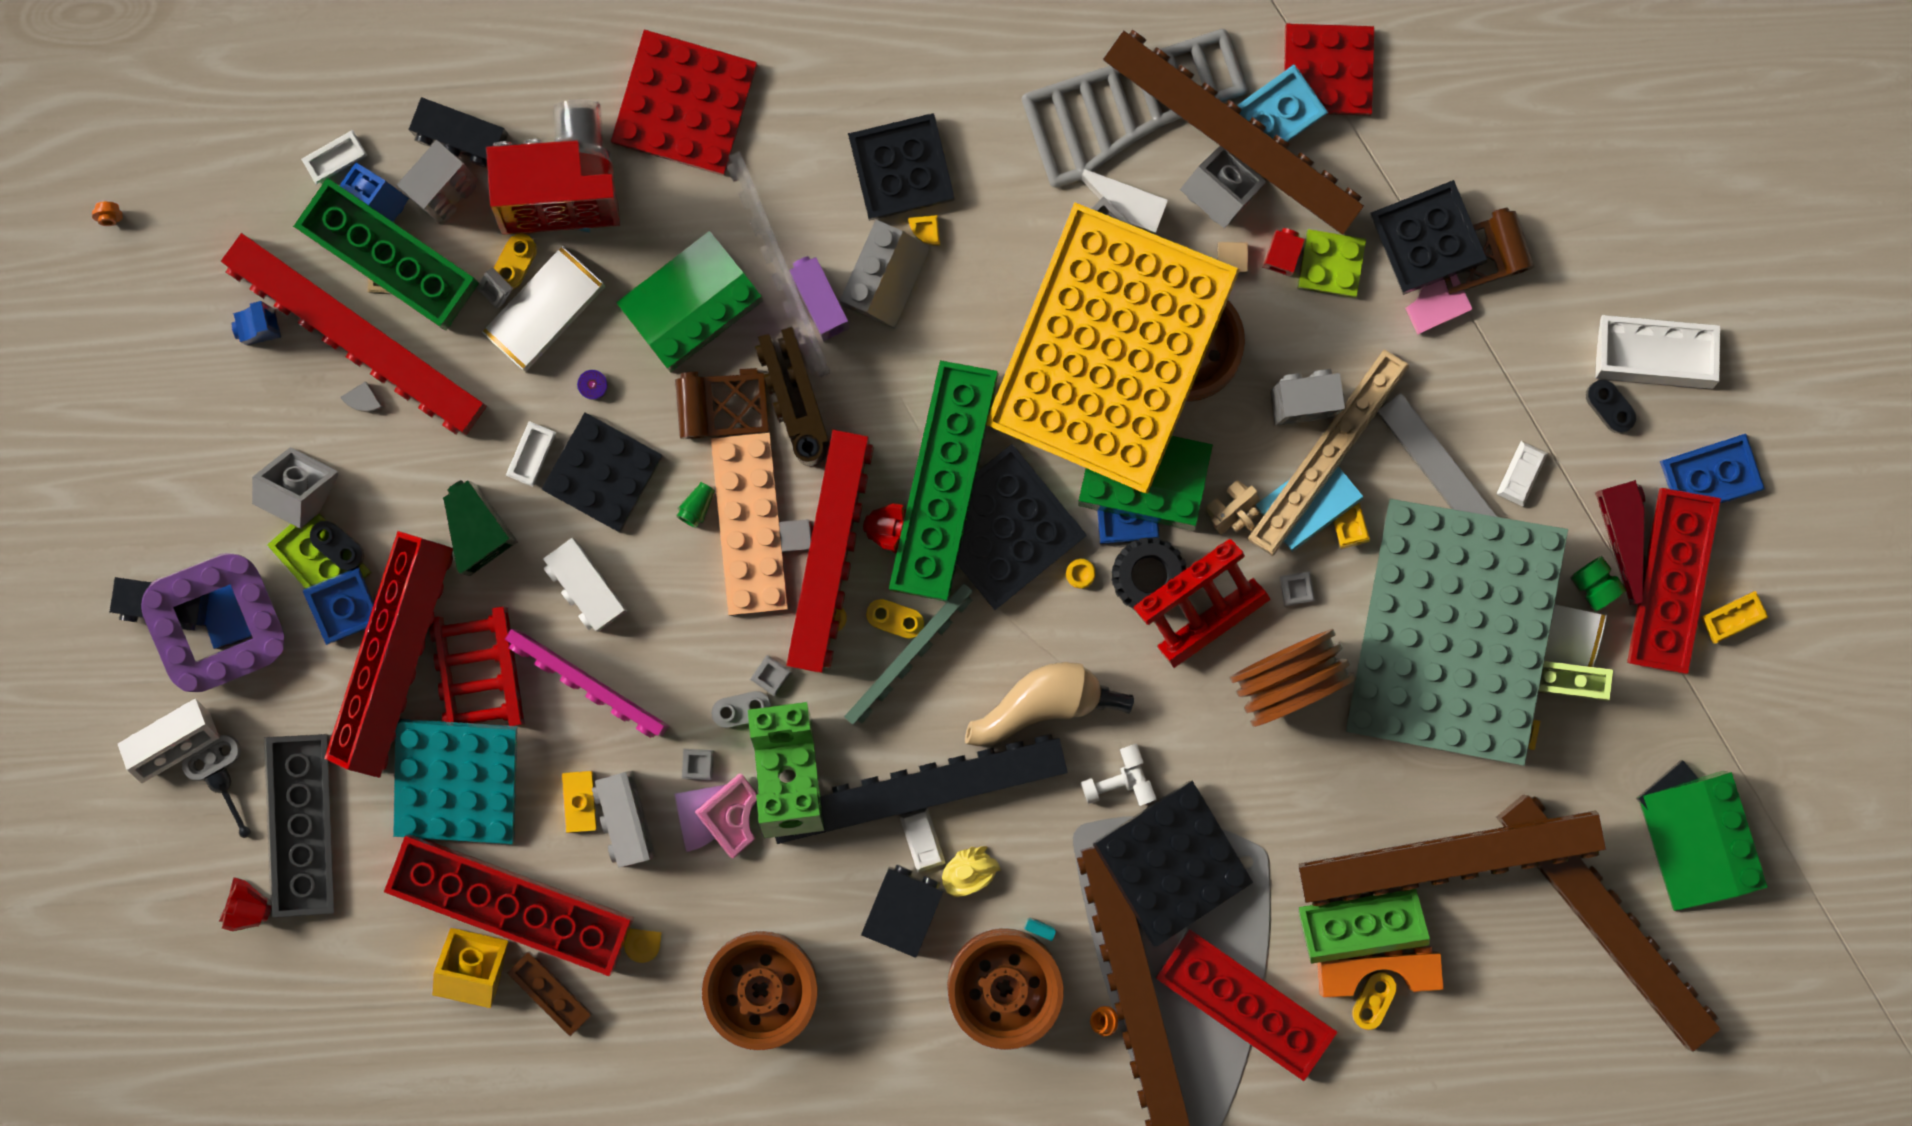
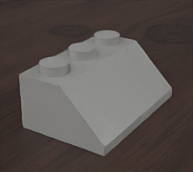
M876 219L840 298L841 306L895 329L930 251V247L904 231Z
M633 770L596 780V787L592 788L596 805L601 804L604 816H600V822L604 834L609 833L612 844L608 845V852L612 863L617 862L619 868L656 857Z

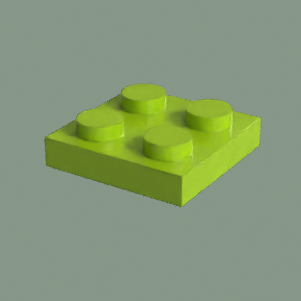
M1308 229L1306 231L1297 289L1356 298L1366 239Z

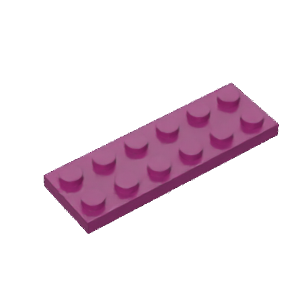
M511 629L505 640L512 643L509 649L522 657L529 658L531 655L537 659L534 663L537 667L547 673L551 672L554 674L556 671L562 675L560 681L574 690L575 688L579 690L580 687L586 690V698L599 706H604L605 703L612 707L611 714L624 722H629L630 719L638 724L636 729L649 738H654L655 735L664 736L670 725L522 631Z

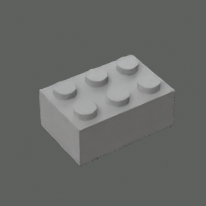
M436 140L400 180L397 186L435 221L440 223L443 219L447 221L457 210L455 205L462 197L466 199L476 189L475 183L478 179L463 162Z
M1331 369L1314 371L1307 378H1302L1301 373L1283 376V379H1280V382H1277V385L1270 390L1275 426L1334 418L1345 409L1340 373L1332 374Z

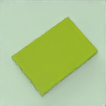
M320 513L301 529L290 524L267 544L304 588L350 571L339 568L311 543L310 531L312 527L320 521H326ZM327 530L320 533L322 541H326L329 538ZM349 549L343 552V559L349 560L352 557V552ZM364 563L359 566L364 579L372 573Z

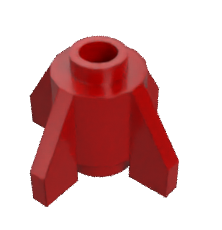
M892 503L873 510L870 515L865 517L863 530L867 533L868 539L873 540L883 549L891 550L895 554H897L906 514L904 505Z
M233 877L225 909L219 919V922H223L221 929L234 932L259 927L261 921L267 922L271 911V905L267 904L268 898L262 896L246 880Z

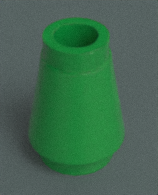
M700 482L677 508L679 512L676 517L693 528H697L699 523L703 524L715 490L709 485Z

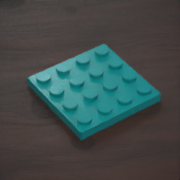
M399 719L395 730L393 837H405V835L411 834L422 839L513 844L515 833L518 726Z

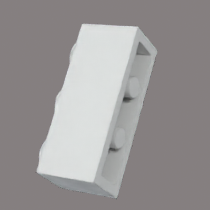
M571 538L543 558L547 564L544 567L545 572L553 582L559 580L565 588L561 591L562 595L571 606L574 604L578 606L582 612L579 618L588 630L594 628L595 631L600 632L627 612L625 606L576 539Z
M195 698L144 729L132 734L127 739L118 743V747L126 770L142 784L218 740L219 735L210 712Z

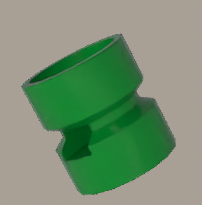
M1603 556L1592 560L1570 577L1579 591H1586L1585 599L1594 612L1607 606L1627 590L1617 576L1610 575L1612 568Z

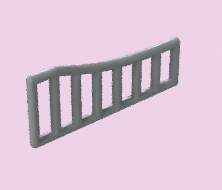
M1219 29L1160 49L1171 57L1168 63L1176 69L1178 66L1175 56L1191 51L1201 83L1205 82L1216 90L1202 47L1219 42L1233 87L1218 91L1219 93L1216 95V98L1225 102L1246 94L1247 87L1227 30ZM1111 66L1025 93L1022 96V102L1046 174L1053 188L1082 180L1084 169L1091 172L1096 171L1134 142L1169 123L1181 119V117L1172 110L1162 113L1159 101L1142 89L1152 119L1136 128L1119 78L1121 73ZM1108 79L1126 132L1125 136L1112 145L1091 84ZM1080 88L1101 153L1088 163H1086L1063 93ZM1051 97L1076 168L1062 174L1058 172L1035 104Z

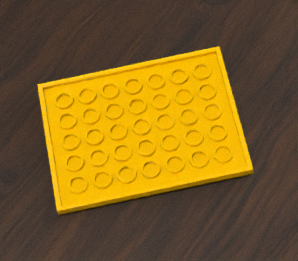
M1074 202L988 415L987 426L1138 491L1148 493L1240 269Z

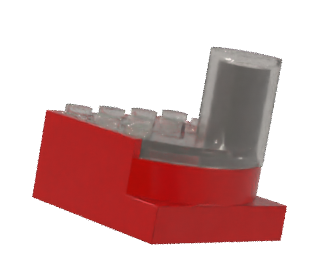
M574 99L555 104L553 106L554 142L542 143L540 139L525 140L524 144L512 145L511 142L500 141L495 142L492 147H486L490 207L502 235L620 226L614 167L611 162V153L604 148L601 104L599 102L588 99Z

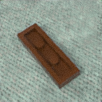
M530 951L507 972L569 1036H572L592 1015Z

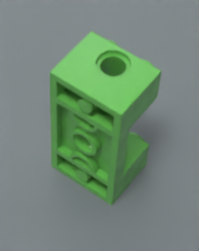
M802 702L748 710L750 738L755 751L759 794L756 795L758 819L764 839L824 831L813 725L808 703ZM785 770H792L796 773V777L793 781L785 783L779 779L780 774Z

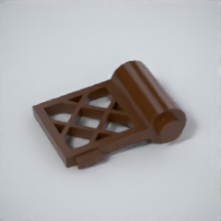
M1508 207L1492 212V218L1473 225L1475 232L1484 229L1487 242L1483 251L1486 258L1495 262L1498 272L1486 276L1476 271L1477 267L1467 270L1470 273L1467 281L1454 287L1451 278H1446L1444 280L1449 294L1474 288L1504 277L1518 275L1535 267L1516 211H1509ZM1488 245L1490 247L1492 255L1485 252ZM1473 274L1480 277L1478 279L1470 281Z
M757 368L739 369L740 375L698 377V372L696 371L680 373L681 378L675 379L680 439L768 433L764 373H758ZM758 380L759 393L752 401L738 390L745 381ZM730 382L740 383L736 387H734ZM712 383H724L732 390L722 403L712 395ZM735 393L748 404L738 417L724 406ZM758 398L760 402V408L754 404ZM713 402L719 406L715 412L713 411ZM750 407L761 415L760 427H749L741 420ZM723 409L735 421L728 429L715 430L714 417ZM737 422H738V423H739L742 427H744V428H733V427H734V426L737 424Z

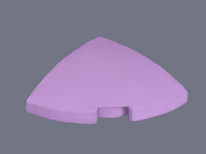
M725 785L675 794L686 852L701 848L715 839L696 815L695 811Z

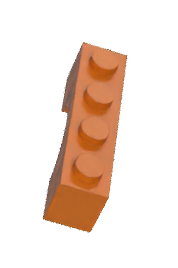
M1431 946L1415 947L1414 953H1402V950L1384 952L1383 955L1371 954L1318 963L1319 992L1323 998L1353 996L1358 983L1364 976L1382 969L1397 972L1413 992L1443 990L1441 953L1432 951Z

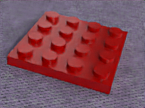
M644 29L610 142L618 146L725 176L758 65L757 62Z

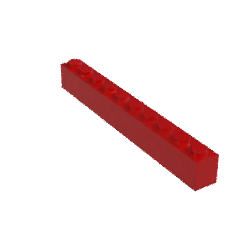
M240 233L220 261L228 267L225 271L228 275L239 282L243 278L252 284L249 289L263 299L267 295L276 301L273 306L287 316L292 312L300 317L297 323L312 333L317 329L324 334L321 339L323 342L335 350L341 346L348 351L345 357L359 367L365 363L372 368L369 374L383 384L389 380L396 385L394 392L407 401L411 397L419 401L421 404L418 406V409L431 418L435 414L443 418L445 421L442 425L455 435L459 431L467 435L487 408V405L243 233Z

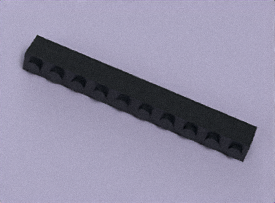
M1051 733L1035 737L1036 743L1024 746L1023 741L1006 744L1007 750L995 753L994 748L978 751V757L966 760L965 755L949 758V765L937 767L936 762L920 765V772L908 774L907 769L890 773L891 779L879 781L878 776L861 780L862 786L851 789L849 783L832 787L833 793L821 796L820 792L824 831L775 837L776 843L780 844L1066 774L1068 771L1060 738L1053 739Z

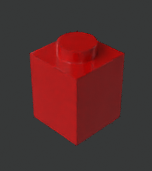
M1282 228V231L1276 230L1262 268L1291 277L1305 239L1298 237L1299 233L1291 229Z

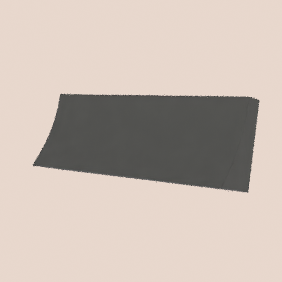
M327 734L264 737L271 916L287 917L334 913L328 760L324 759L327 752Z

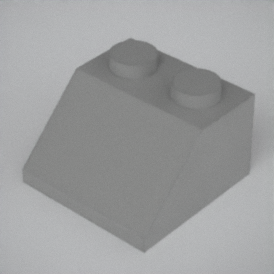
M1219 146L1198 166L1180 190L1191 202L1204 210L1214 222L1225 228L1264 186L1266 181L1242 161Z
M290 447L252 477V504L301 529L320 513L338 477V471Z

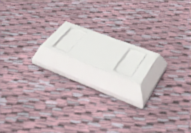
M351 130L301 160L317 185L368 155L354 131Z
M529 421L506 476L533 487L556 432Z
M1521 441L1496 495L1524 507L1548 453Z
M928 807L899 816L917 872L946 864Z

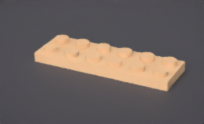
M769 432L711 438L728 615L788 610L771 434Z

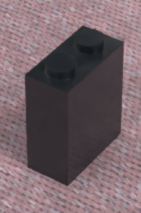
M896 864L895 869L889 867L861 936L916 958L944 889L939 888L941 882L924 876L922 880L911 876L912 870Z

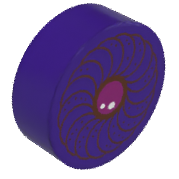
M587 370L578 378L577 387L580 394L585 398L597 400L606 394L608 381L601 372Z

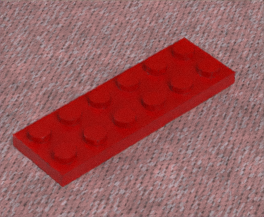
M1659 488L1643 573L1642 603H1639L1637 606L1627 663L1688 674L1721 498Z
M1189 928L1155 977L1302 1081H1305L1338 1033Z

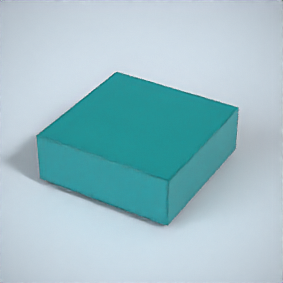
M1031 917L1027 918L1024 925V930L1053 941L1056 933L1054 927Z

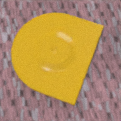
M630 928L624 944L628 957L638 963H646L654 959L660 949L662 932Z

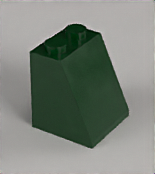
M460 480L447 489L449 494L443 497L457 570L462 575L472 576L518 543V541L479 486L469 480L466 482Z

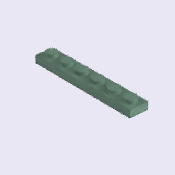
M963 584L849 710L844 717L851 724L854 725L857 720L862 724L873 712L870 706L878 698L882 702L893 690L890 686L892 681L897 676L902 680L913 668L909 662L917 654L922 658L932 647L933 644L929 640L936 632L942 635L953 622L949 618L954 612L958 610L962 613L973 601L969 597L973 591L967 585Z

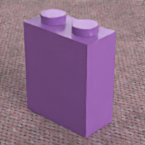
M806 256L794 262V268L789 270L791 277L823 342L850 329L848 320L817 258L810 259L809 256Z

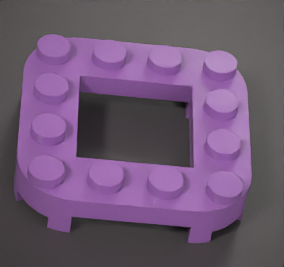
M222 553L166 577H160L151 583L143 595L141 603L142 614L171 681L185 692L207 691L264 668L273 663L283 651V629L261 576L255 565L242 555ZM231 585L252 639L196 661L173 607Z

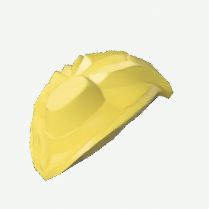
M987 846L970 847L969 849L958 851L956 856L946 865L942 874V885L947 894L960 897L977 892L993 880L997 871H1001L996 859L990 858L985 853Z

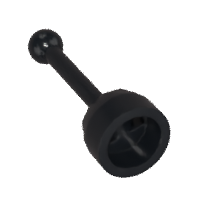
M227 768L205 778L211 791L222 793L239 827V836L242 838L249 837L251 831L244 825L227 791L232 781Z

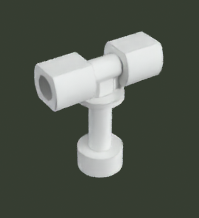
M1137 743L1120 749L1125 767L1120 768V775L1094 783L1092 778L1081 782L1088 805L1100 801L1099 794L1122 786H1126L1128 791L1134 790L1139 806L1157 800L1150 780L1146 781L1141 764L1144 762Z

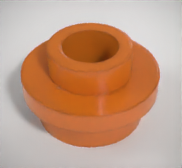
M99 202L92 211V219L102 226H114L123 218L119 205L114 202Z
M1110 1006L1099 1007L1091 1014V1028L1101 1036H1111L1114 1034L1118 1027V1017L1115 1010Z

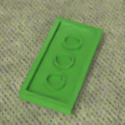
M1417 889L1360 897L1349 901H1334L1321 906L1309 905L1299 907V917L1311 964L1430 945V937Z

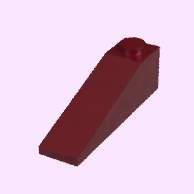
M1636 480L1595 492L1621 579L1627 589L1625 592L1629 605L1642 603L1643 502L1646 501L1642 486H1637Z

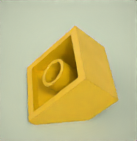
M450 928L433 973L432 995L491 1008L499 986L508 940Z

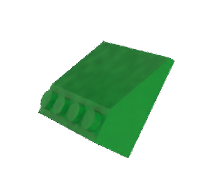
M708 231L616 303L671 373L764 300L718 240Z
M1171 436L1148 493L1138 491L1086 468L1078 506L1195 531L1213 444Z
M1719 771L1643 796L1647 809L1641 802L1639 803L1673 911L1741 896L1768 887L1732 772Z

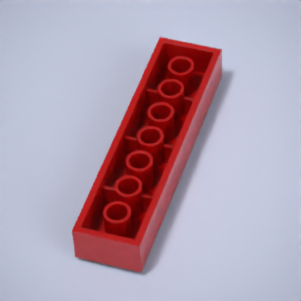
M838 430L832 431L786 664L788 667L824 673L825 668L831 669L834 651L829 650L831 639H837L840 624L839 621L835 620L836 609L842 610L844 605L845 593L841 591L842 580L848 581L851 563L846 560L848 551L854 552L857 534L852 532L854 522H860L863 505L858 503L860 493L865 494L868 474L864 473L865 464L871 465L874 452L873 445L869 444L868 436Z
M397 531L324 759L350 771L377 778L381 777L382 771L385 770L388 764V752L391 743L396 738L395 730L400 714L404 712L407 705L406 696L409 686L416 677L415 668L418 658L425 649L427 630L434 621V608L437 599L443 593V580L446 571L451 567L453 561L452 547Z
M411 834L405 835L384 889V893L609 977L614 973L634 917Z

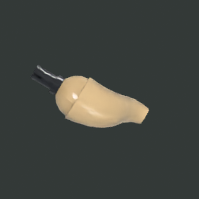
M1061 662L1045 665L1031 671L1019 680L1003 700L983 719L971 721L966 730L965 744L992 746L1006 740L1028 725L1043 720H1070L1072 717H1082L1089 714L1094 708L1100 710L1109 708L1129 714L1133 708L1134 697L1131 694L1110 691L1109 687L1100 685L1097 677L1089 669L1084 668L1081 663Z

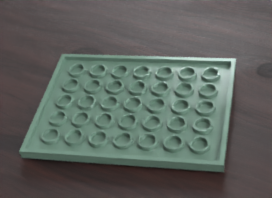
M1389 499L1346 732L1525 766L1569 530Z

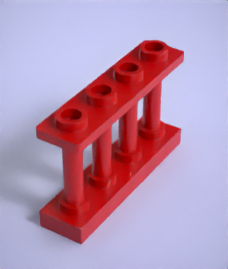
M1228 539L1218 545L1213 551L1194 562L1189 568L1173 579H1170L1165 585L1133 607L1146 625H1150L1153 622L1156 624L1165 639L1157 647L1173 668L1183 663L1271 600L1268 593L1254 578L1247 581L1237 564L1245 555L1232 539ZM1228 570L1237 589L1223 598L1213 579ZM1203 587L1213 606L1201 615H1198L1188 597ZM1179 605L1189 623L1177 632H1174L1164 614Z
M508 607L492 608L493 615H489L488 619L449 625L444 624L443 617H434L429 631L431 641L436 642L438 653L434 654V665L436 671L441 672L442 683H438V693L440 700H445L446 712L442 713L443 722L478 723L503 719L508 721L509 726L525 725L515 652L509 649L512 643L505 640L511 630ZM488 630L496 634L497 644L493 645V648L449 655L446 637ZM489 660L500 662L501 674H497L496 678L453 684L451 666ZM499 689L500 692L504 691L506 703L501 704V707L457 713L455 699L457 695Z

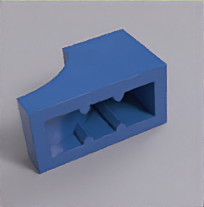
M357 162L339 185L392 222L403 211L405 204L410 199L387 181Z
M262 301L250 303V307L233 313L235 322L231 323L235 339H239L241 343L252 345L281 338L276 311Z

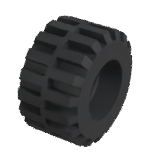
M1155 537L1141 538L1128 544L1117 555L1112 566L1111 580L1117 597H1120L1123 601L1122 603L1126 606L1133 608L1145 597L1152 594L1143 592L1134 585L1132 570L1135 564L1144 558L1159 560L1167 572L1166 584L1170 579L1186 570L1187 564L1185 559L1181 557V552L1175 549L1170 542L1162 541L1160 538Z

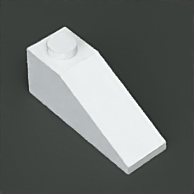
M1084 169L1082 181L1099 199L1104 196L1133 226L1152 234L1156 233L1168 201L1167 199Z

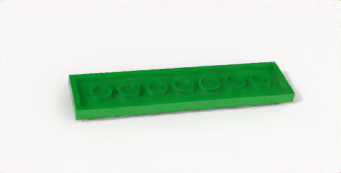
M942 360L939 362L890 580V591L944 602L949 601L986 434L988 415L991 410L999 375L996 370Z

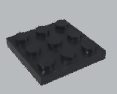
M934 113L848 133L869 221L955 200Z
M1454 180L1370 213L1403 295L1487 263L1486 255Z
M584 412L541 490L620 533L663 455Z

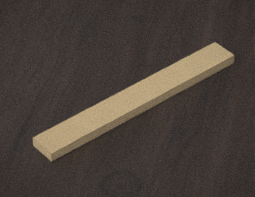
M1385 349L1382 351L1346 401L1345 409L1335 416L1248 537L1251 543L1271 556L1275 555L1409 369L1408 363Z

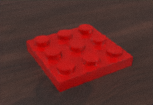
M1286 23L1284 71L1292 65L1297 67L1328 113L1326 115L1371 116L1374 26Z

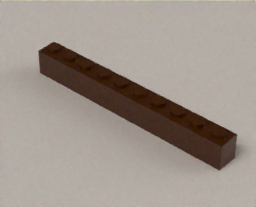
M1132 29L1128 34L1123 30L1103 58V61L1343 235L1364 207L1359 202L1362 197L1349 187L1343 191L1335 185L1338 179L1326 170H1323L1321 174L1311 167L1314 161L1301 152L1297 156L1287 150L1290 144L1278 135H1275L1273 139L1264 133L1266 126L1253 117L1250 121L1239 115L1242 109L1230 100H1227L1224 104L1216 98L1219 92L1205 82L1202 86L1191 80L1194 74L1180 64L1176 69L1168 63L1171 57L1157 47L1154 51L1143 45L1146 39Z
M1522 795L1496 816L1503 827L1548 819L1543 813L1546 808L1537 797L1533 796L1531 798L1529 795ZM1581 854L1569 856V861L1552 864L1551 860L1539 862L1537 868L1686 1049L1694 1052L1720 1030V1027L1715 1023L1718 1020L1716 1014L1707 1005L1702 1007L1696 999L1699 996L1697 991L1688 982L1683 984L1677 976L1680 973L1678 968L1670 959L1664 960L1660 956L1658 951L1661 948L1651 936L1645 937L1638 929L1642 926L1638 919L1631 912L1626 914L1619 906L1622 900L1612 889L1608 891L1600 883L1603 877L1592 865L1589 868L1581 859Z
M1595 810L1299 863V872L1305 903L1312 902L1313 906L1329 904L1331 898L1342 897V901H1349L1360 898L1359 894L1371 892L1373 896L1387 894L1390 892L1389 888L1401 886V890H1411L1418 888L1419 883L1431 881V885L1448 883L1450 877L1461 876L1462 880L1479 877L1478 872L1489 870L1491 874H1502L1508 872L1509 867L1521 865V869L1538 867L1540 861L1551 860L1552 864L1569 861V856L1580 854L1581 858H1592L1599 856V851L1606 850L1600 816Z
M1094 846L1081 849L1082 857L1076 859L1080 874L1087 875L1089 886L1084 887L1088 904L1094 903L1097 915L1092 916L1095 932H1101L1104 944L1099 945L1103 962L1109 961L1112 973L1107 974V979L1111 992L1117 990L1119 1002L1114 1003L1118 1020L1125 1021L1127 1031L1122 1032L1126 1050L1132 1049L1134 1061L1129 1063L1133 1078L1140 1079L1142 1090L1137 1091L1141 1109L1147 1107L1150 1119L1145 1120V1125L1190 1126L1136 916Z

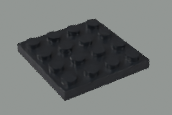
M1011 444L976 474L957 565L991 607L997 610L1087 535L1014 445Z
M1193 780L1186 782L1092 843L1152 945L1156 947L1253 883Z

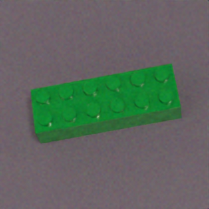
M326 178L293 226L445 331L450 327L479 285V282L474 277L329 178Z

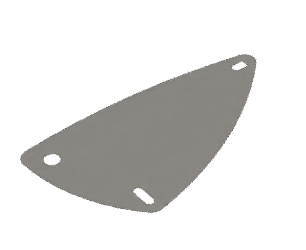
M1134 816L1103 819L1085 823L1078 827L1073 835L1075 858L1082 857L1081 849L1093 847L1092 843ZM1223 829L1222 831L1239 858L1250 856L1253 859V865L1246 868L1253 883L1157 947L1152 945L1137 920L1190 1126L1222 1125L1237 1089L1250 1044L1155 977L1188 928L1262 980H1264L1270 917L1268 857L1264 849L1259 845ZM1076 859L1091 935L1111 1005L1116 1012L1114 1003L1119 1002L1117 990L1111 992L1107 979V974L1112 973L1109 961L1103 962L1099 945L1104 944L1101 932H1095L1092 916L1097 915L1094 903L1088 904L1084 887L1089 886L1087 875L1080 874ZM1118 1020V1025L1122 1034V1032L1127 1031L1125 1021ZM1129 1049L1130 1058L1134 1061L1132 1049Z

